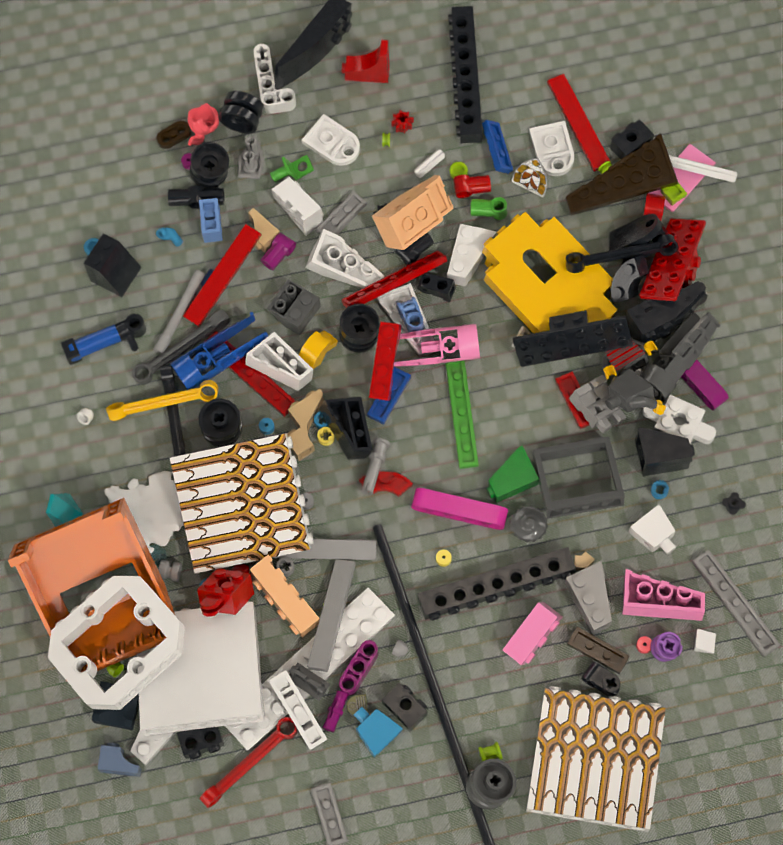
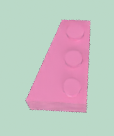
M538 602L503 648V651L520 665L529 664L536 655L534 652L538 647L541 648L547 641L546 637L558 627L559 621L563 616L545 602Z

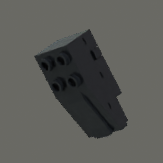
M697 281L680 290L676 301L647 299L628 309L626 319L631 337L644 343L648 341H654L655 343L659 338L665 339L670 336L678 325L707 300L708 295L705 292L706 287L703 282Z

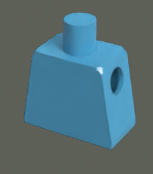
M361 707L354 714L361 723L356 728V732L374 758L403 730L401 726L378 709L370 715Z

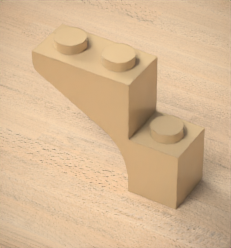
M320 389L309 392L306 398L300 402H294L288 409L289 416L298 427L297 430L293 429L287 434L288 437L291 436L293 448L290 449L298 461H301L315 451L308 433L315 414L319 412V408L324 402L323 393Z

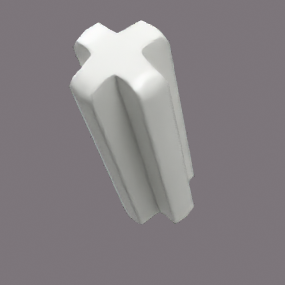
M440 149L436 150L414 169L415 175L418 178H422L445 158L444 152Z

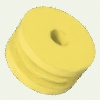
M448 550L438 551L436 562L439 566L446 567L451 563L452 556Z

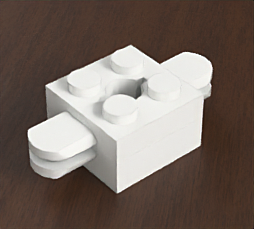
M669 396L663 415L653 412V409L643 407V416L656 422L655 431L688 438L690 444L695 439L709 445L715 438L716 429L701 422L706 410L677 397Z

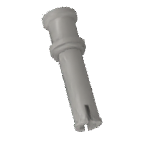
M375 438L373 440L374 447L369 454L370 464L361 492L365 495H368V491L369 495L374 493L381 464L386 461V450L390 447V442L386 439Z

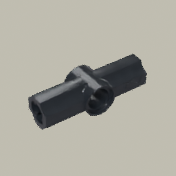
M193 185L188 189L168 190L169 206H188L192 209H200L199 200L218 198L219 205H224L225 203L224 188L205 189L202 186Z

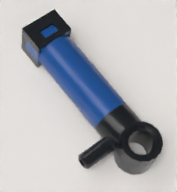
M134 313L127 316L121 322L76 340L70 338L60 343L69 364L73 365L82 361L84 356L126 339L131 350L137 351L139 347L135 338L145 334L146 325L142 316ZM133 324H140L137 328H132Z

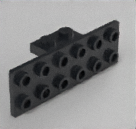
M587 310L549 317V331L513 338V344L521 367L633 346L626 316L589 323Z

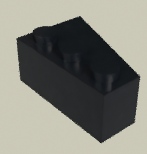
M350 397L324 400L319 410L347 459L367 458L373 449L362 398Z

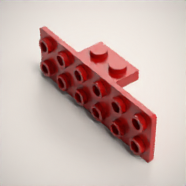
M669 220L666 230L668 234L674 236L678 244V250L671 256H664L660 252L656 253L649 270L650 273H648L639 294L640 299L676 301L681 288L691 285L692 281L696 278V270L701 265L697 246L706 226L705 220ZM672 243L667 244L663 248L669 247Z

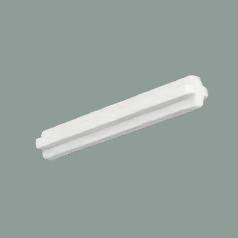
M669 155L674 168L730 182L736 181V171Z

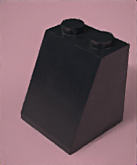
M104 233L83 263L91 282L121 298L142 268L118 240Z
M642 427L637 430L635 444L643 477L689 468L695 451L693 444L689 443L688 438Z

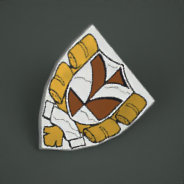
M539 158L529 159L516 169L511 182L544 198L547 190V175Z

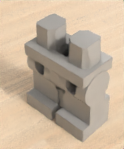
M604 375L576 389L569 398L578 411L581 410L584 418L590 422L591 428L597 426L602 433H605L613 426L608 419L611 418L616 425L626 419L621 407L618 406L610 410L606 406L605 401L610 398L609 387L606 384L607 379Z

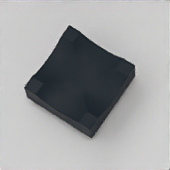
M100 682V686L105 692L114 685L109 682ZM139 693L121 710L94 709L91 720L96 724L133 730L139 707Z

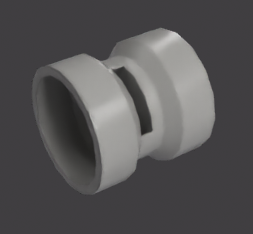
M162 559L158 570L162 579L170 578L171 581L178 582L181 576L182 563L175 562L172 564L168 560Z

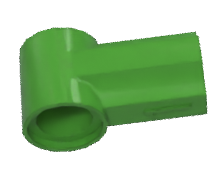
M496 197L493 200L472 199L471 216L493 217L496 220H502L508 214L507 202L504 198ZM497 207L503 208L502 210H496Z

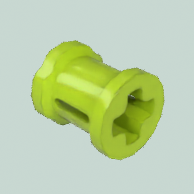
M494 742V745L484 748L478 747L482 762L488 759H503L498 742Z

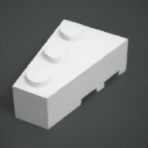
M288 177L272 188L273 198L305 236L316 230L323 222L324 215L321 207L301 189L297 181H293Z
M460 224L447 278L453 279L456 285L466 286L478 269L481 261L486 257L482 253L484 249L483 244L490 237L494 239L497 236V231Z
M275 332L246 354L245 365L297 391L312 380L313 368Z

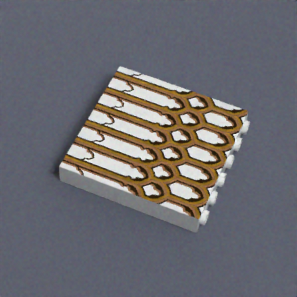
M287 433L170 458L194 573L262 560L267 555L272 558L312 548L311 544H314L312 533H308L307 525H310L307 513L304 514L303 506L306 505L303 494L300 495L299 491L301 479L295 473L297 461L296 457L292 456L290 449L293 448L291 436L288 437Z
M550 686L549 689L545 688L526 812L649 832L666 708L661 707V704L658 703L645 705L641 704L639 700H629V702L621 701V698L609 696L608 699L602 698L597 693L584 695L578 690L565 692L561 691L559 687Z

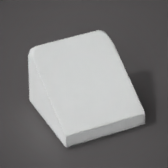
M697 629L694 651L714 654L716 634Z

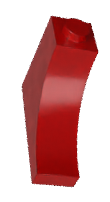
M381 40L380 46L368 54L346 56V63H342V73L345 74V80L388 83L390 72L389 41Z

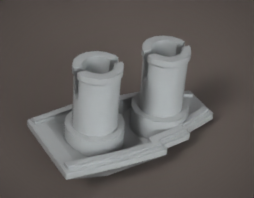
M248 136L245 140L246 148L239 155L238 178L260 179L265 157H263V150H261L260 142H257V138L253 136L252 141L251 136Z

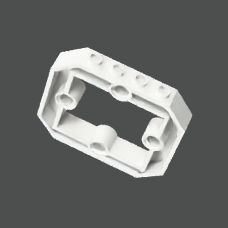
M112 576L110 579H106L98 590L90 593L82 604L74 607L65 619H61L56 623L55 627L51 630L48 659L92 709L121 710L182 655L185 626L141 576ZM129 594L137 603L133 610L134 616L145 626L155 624L167 638L144 658H132L127 665L128 672L105 692L94 679L97 674L96 664L86 656H78L76 658L68 646L89 627L101 623L104 614L124 596ZM95 609L93 615L88 616L89 612ZM150 610L149 614L143 617V613ZM88 665L87 669L81 672L82 667ZM143 666V670L136 673L137 668Z

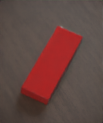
M573 371L555 378V382L579 429L589 426L590 422L584 418L581 410L578 411L569 400L572 393L580 388Z

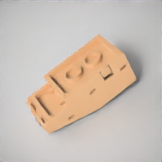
M434 175L404 192L372 215L386 247L405 250L442 222V217L454 209L449 198L450 196L444 190L445 185L440 175Z

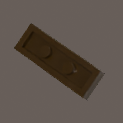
M576 627L567 643L571 648L619 675L630 657L579 627Z

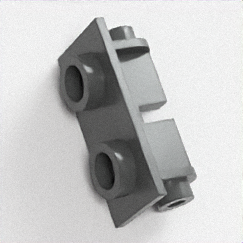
M298 662L289 670V676L294 684L318 701H320L331 685Z

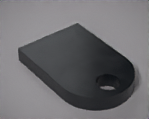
M647 214L609 232V251L649 242L659 233L662 227L661 221L657 215Z

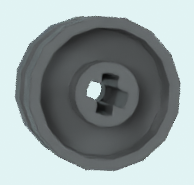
M499 759L483 761L469 774L466 781V792L469 799L474 805L487 810L500 807L514 794L516 789V776L513 769Z

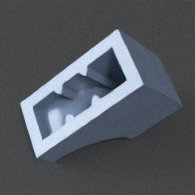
M107 743V746L101 745L97 768L100 773L141 777L142 769L139 765H134L125 759L124 750L119 747V744Z

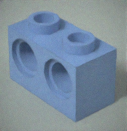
M218 198L199 200L204 243L223 241Z

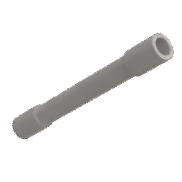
M195 270L167 327L153 349L156 353L161 355L166 351L173 333L205 277L203 272Z

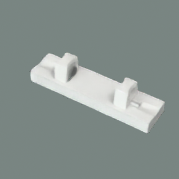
M284 670L269 679L268 681L308 748L311 750L326 741L325 734L288 672Z

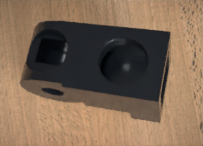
M424 273L417 289L425 294H432L433 296L443 298L444 301L451 302L456 286L453 279Z

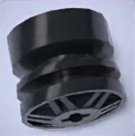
M206 142L197 146L191 154L190 175L192 180L204 188H216L224 183L229 167L227 151L223 146L213 142Z
M365 304L351 305L342 312L339 338L346 349L355 353H364L376 345L380 326L377 312Z

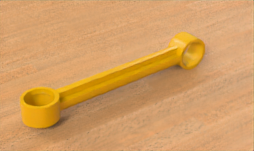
M205 380L200 384V387L126 404L124 402H116L107 406L106 411L109 420L116 421L129 414L191 400L202 399L205 402L216 399L218 385L212 380ZM210 386L215 390V394L211 396L205 395L202 392V388Z

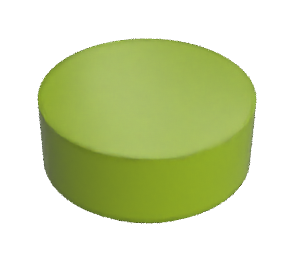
M455 162L450 166V176L452 179L458 175H468V168L465 163Z

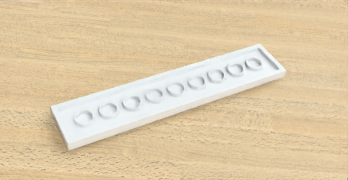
M369 588L364 590L344 609L328 672L310 671L326 681L356 654L364 641L371 640L395 618V614ZM315 636L262 684L264 721L225 726L248 752L277 726L280 719L289 715L268 680L284 670L290 674L289 670L297 662L308 669L307 666ZM297 687L305 701L310 695Z

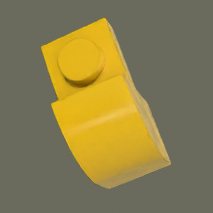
M324 330L320 333L315 331L303 345L299 356L314 369L322 363L325 354L336 347L338 340Z

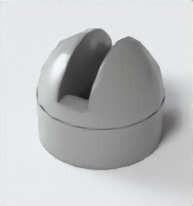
M398 640L392 654L397 657L405 656L408 652L407 644Z

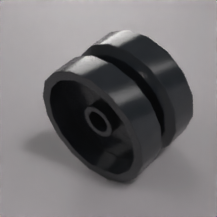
M230 91L227 93L224 106L219 113V121L233 131L244 134L254 133L257 130L259 118L262 116L264 104L249 93Z
M222 398L213 399L200 410L198 416L199 426L204 438L210 444L218 447L231 445L241 436L243 423L240 411L230 400Z

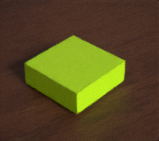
M679 183L661 189V193L671 205L687 196V192Z

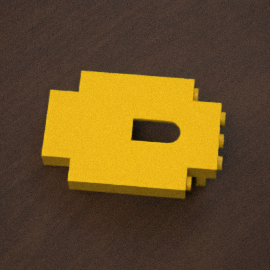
M526 212L521 216L517 214L510 221L511 224L508 227L504 225L497 232L498 235L494 239L490 237L483 244L484 249L482 253L487 257L484 264L488 267L485 271V283L533 334L550 330L549 317L587 310L590 323L610 319L618 311L604 296L611 289L613 278L600 264L585 266V269L579 273L567 271L566 256L573 252L581 253L584 256L590 254L555 217L550 220L546 219L538 225ZM535 250L556 271V274L544 284L524 263L523 253L525 251Z

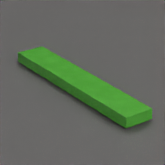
M465 361L446 363L459 469L479 467Z

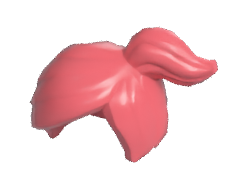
M208 103L193 108L188 112V125L195 133L188 141L189 146L202 144L205 135L215 131L219 125L218 111Z

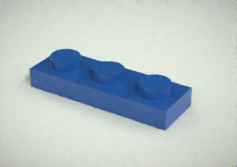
M486 120L482 123L493 159L494 168L498 172L509 174L513 171V167L500 124Z
M394 367L390 401L375 399L367 413V417L384 425L410 381L411 375Z

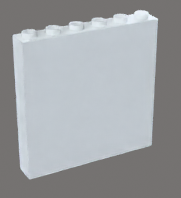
M248 601L236 615L218 612L215 616L207 617L202 614L201 607L198 609L183 608L180 611H175V616L185 626L182 655L139 693L140 729L143 735L264 721L257 619L254 603ZM155 647L138 653L137 657L144 658ZM143 666L137 668L138 673L143 670Z

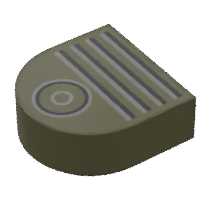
M366 694L353 696L348 700L347 709L352 716L361 707L368 712Z

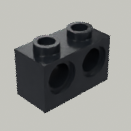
M219 727L177 732L182 752L186 759L194 760L200 758L202 753L208 751L209 753H215L221 750L220 747L224 746ZM210 733L216 734L213 742L206 741V736ZM190 740L197 741L193 749L187 748V743Z

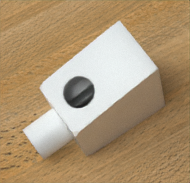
M657 505L630 526L629 533L651 552L661 547L668 555L676 548L670 540L675 534V529L660 505Z

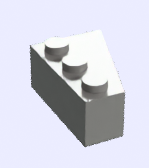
M602 561L566 577L565 585L592 635L609 628L612 622Z

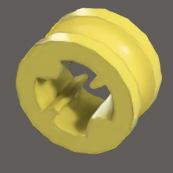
M329 427L319 429L317 433L319 443L323 446L331 445L335 440ZM324 433H328V435L331 434V436L328 437V440H324V437L321 438L322 436H324Z

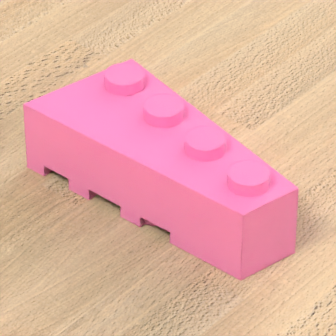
M625 570L622 615L702 621L705 613V593L683 586L677 587L669 584L667 581H658L651 579L650 576L632 573L633 571Z

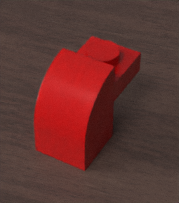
M647 193L643 216L655 214L662 221L665 196Z

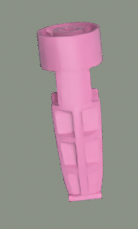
M476 324L433 328L400 334V339L439 335V340L421 342L422 353L441 351V356L394 362V367L432 365L480 359ZM457 329L458 338L447 336L442 340L439 331ZM447 339L455 342L452 350L444 346V343H447ZM443 350L447 353L459 350L460 358L443 359Z

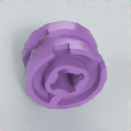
M664 632L657 635L651 642L650 649L652 655L662 662L676 659L682 652L681 639L673 632Z

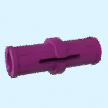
M339 690L336 691L333 703L327 710L328 715L322 727L324 730L332 733L335 732L339 718L344 713L342 710L349 696L347 693Z

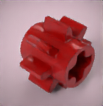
M400 110L399 113L393 114L394 120L391 121V126H396V132H403L405 134L408 129L412 130L414 118L409 117V111L403 112Z

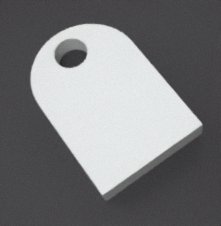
M325 114L320 117L302 139V144L332 164L339 166L351 164L357 159L360 152V144L356 135ZM347 149L354 151L350 156L344 154Z
M565 121L529 128L536 158H539L546 174L561 176L569 172L574 164V151ZM555 163H561L563 165V168L555 169L553 165Z

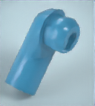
M159 228L156 231L158 238L171 240L176 247L183 243V240L173 228Z

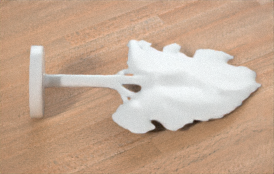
M162 471L148 477V486L139 484L138 479L133 478L128 483L129 489L127 490L119 489V486L112 485L104 490L110 503L125 498L150 553L154 551V548L150 547L149 544L155 543L159 546H166L173 532L179 531L184 526L175 481L171 480L173 472Z

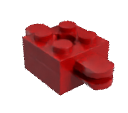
M235 565L230 571L216 569L197 589L200 607L204 616H215L218 612L236 615L254 595L252 578L247 565Z

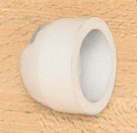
M83 408L77 413L78 421L84 425H88L94 417L93 411L91 409L88 410V408Z

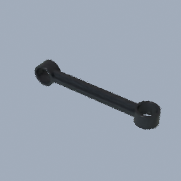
M665 234L657 242L585 256L581 253L573 252L566 256V269L571 273H579L585 269V266L657 252L664 256H671L678 250V244L673 235ZM672 243L669 247L663 248L665 244Z
M171 364L160 366L165 395L175 393V379ZM178 404L167 406L174 456L184 455L186 452Z

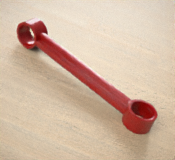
M290 717L280 719L277 723V730L216 785L211 786L201 795L200 800L207 808L216 804L230 787L282 740L292 739L297 734V728L294 723L295 729L291 734L285 735L280 732L282 723H293Z

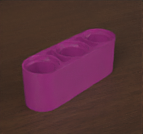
M698 360L681 376L707 407L713 411L729 399L727 392Z
M366 640L360 645L339 680L340 690L349 696L357 692L378 657V647L374 641ZM371 647L375 651L372 655H366L364 650ZM357 664L364 666L361 672H356L353 668ZM346 681H352L354 686L351 689H345L343 684Z

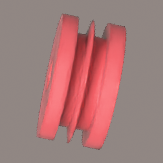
M647 636L640 637L636 644L637 650L643 654L649 653L652 640Z

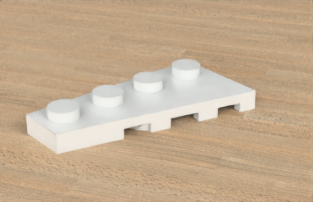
M411 283L393 289L376 298L395 324L402 325L401 333H408L403 319L400 317L396 303L411 300L413 296L423 316V330L429 329ZM412 322L411 324H412V325H418L419 323H418V322ZM433 336L407 339L419 357L431 354L422 353L421 342L434 341Z

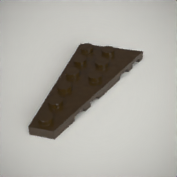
M661 133L649 143L643 144L634 153L631 152L609 167L606 172L597 175L592 181L567 195L566 202L571 216L677 185L678 180Z

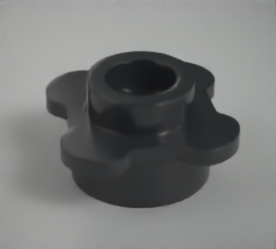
M733 492L730 497L724 498L722 504L731 515H735L746 506L745 501L739 498L737 492Z

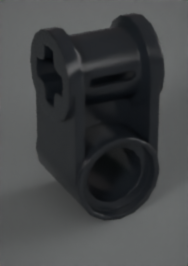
M592 661L581 677L586 684L596 688L606 696H616L619 693L620 679L597 662ZM614 683L615 686L609 689L608 684Z

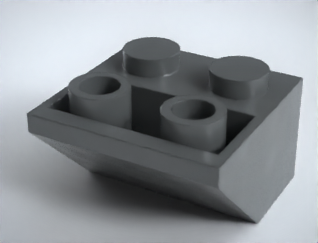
M288 279L267 307V310L286 328L300 335L321 307L320 298Z

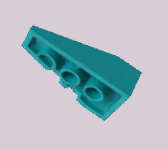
M69 493L50 494L46 514L55 527L84 515Z

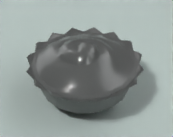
M523 506L512 515V520L510 521L511 530L519 540L535 542L546 534L548 519L539 508Z

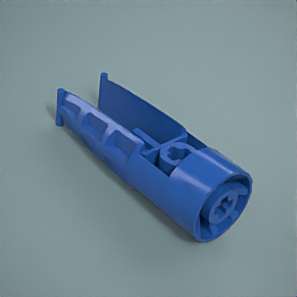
M250 312L249 317L218 332L215 336L170 363L187 390L197 388L203 381L210 380L225 371V369L238 362L250 350L268 337L267 332H264L232 352L224 343L256 321L253 312ZM203 360H205L206 362L205 365H202L201 363Z

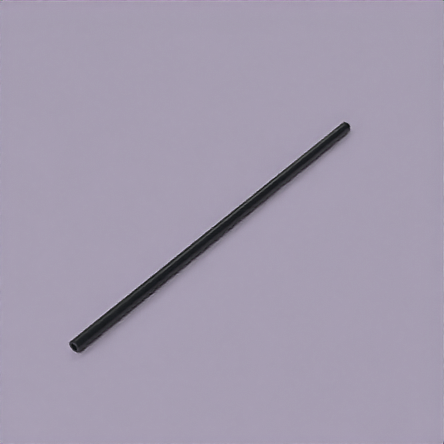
M382 524L375 525L373 527L374 534L466 792V781L470 773ZM468 797L484 845H495L483 809L474 805Z

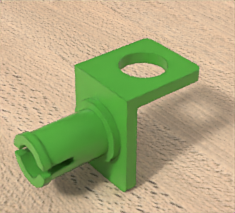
M307 155L292 163L283 156L281 159L284 166L270 172V175L275 183L288 175L298 180L313 172L314 168ZM302 162L307 163L305 171H299L298 169L299 164Z

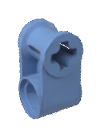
M414 296L411 297V300L396 303L400 317L403 319L408 332L424 329L423 316ZM412 322H418L419 324H418V325H412L411 323H412Z

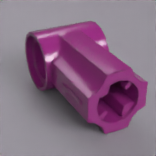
M281 232L274 238L272 246L260 260L269 270H274L285 256H289L294 251L297 243Z

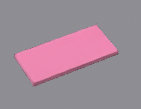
M691 144L678 156L679 158L712 166L716 164L715 161ZM673 167L678 183L687 192V196L706 176ZM661 189L648 193L663 196ZM665 198L664 207L674 212L685 198L674 205H671Z

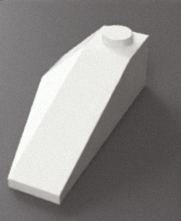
M325 229L322 230L313 247L305 267L322 276L360 288H365L384 278V275L369 261H365L358 255L355 249L349 247L342 237Z

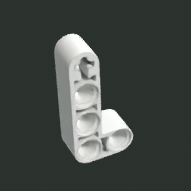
M258 44L254 48V58L261 102L264 104L263 111L268 114L293 110L296 107L294 91L290 88L275 89L270 49L265 44Z

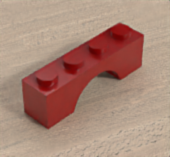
M380 321L369 398L386 401L391 399L394 362L402 327L400 324Z

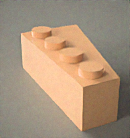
M269 555L250 569L254 580L252 583L258 591L262 589L266 594L264 596L266 601L271 606L274 604L278 608L277 614L283 621L285 619L288 620L291 624L289 628L295 635L299 634L303 638L318 626L320 618L304 598L300 599L296 588L291 583L288 584L286 582L287 579L280 568H274L272 558Z

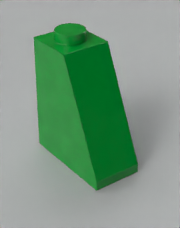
M523 445L518 447L488 480V488H486L488 495L491 499L494 498L496 503L539 484V478Z

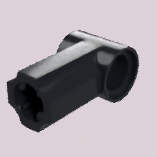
M427 232L405 250L396 249L395 253L406 265L417 261L420 254L432 246L434 241Z

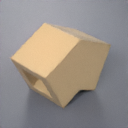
M586 551L582 556L575 555L574 564L576 571H581L591 566L595 559Z

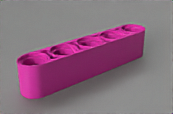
M416 488L411 506L412 509L419 512L497 530L504 529L508 515V509L502 506L424 488Z

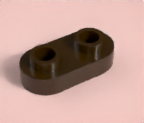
M177 121L157 134V143L159 147L169 149L187 139L191 134V129L186 121Z

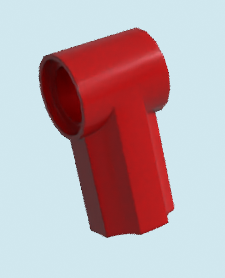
M458 175L453 179L455 196L457 198L463 199L470 197L472 194L491 192L489 175L477 177Z

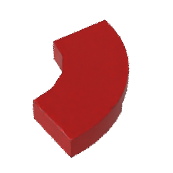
M379 471L373 494L387 491L399 497L412 487L413 483L399 473ZM366 475L358 479L362 486Z

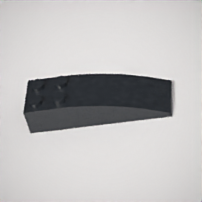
M328 0L275 65V89L279 90L308 72L335 45L341 42L342 36L348 33L352 26L350 23L352 3L346 0Z

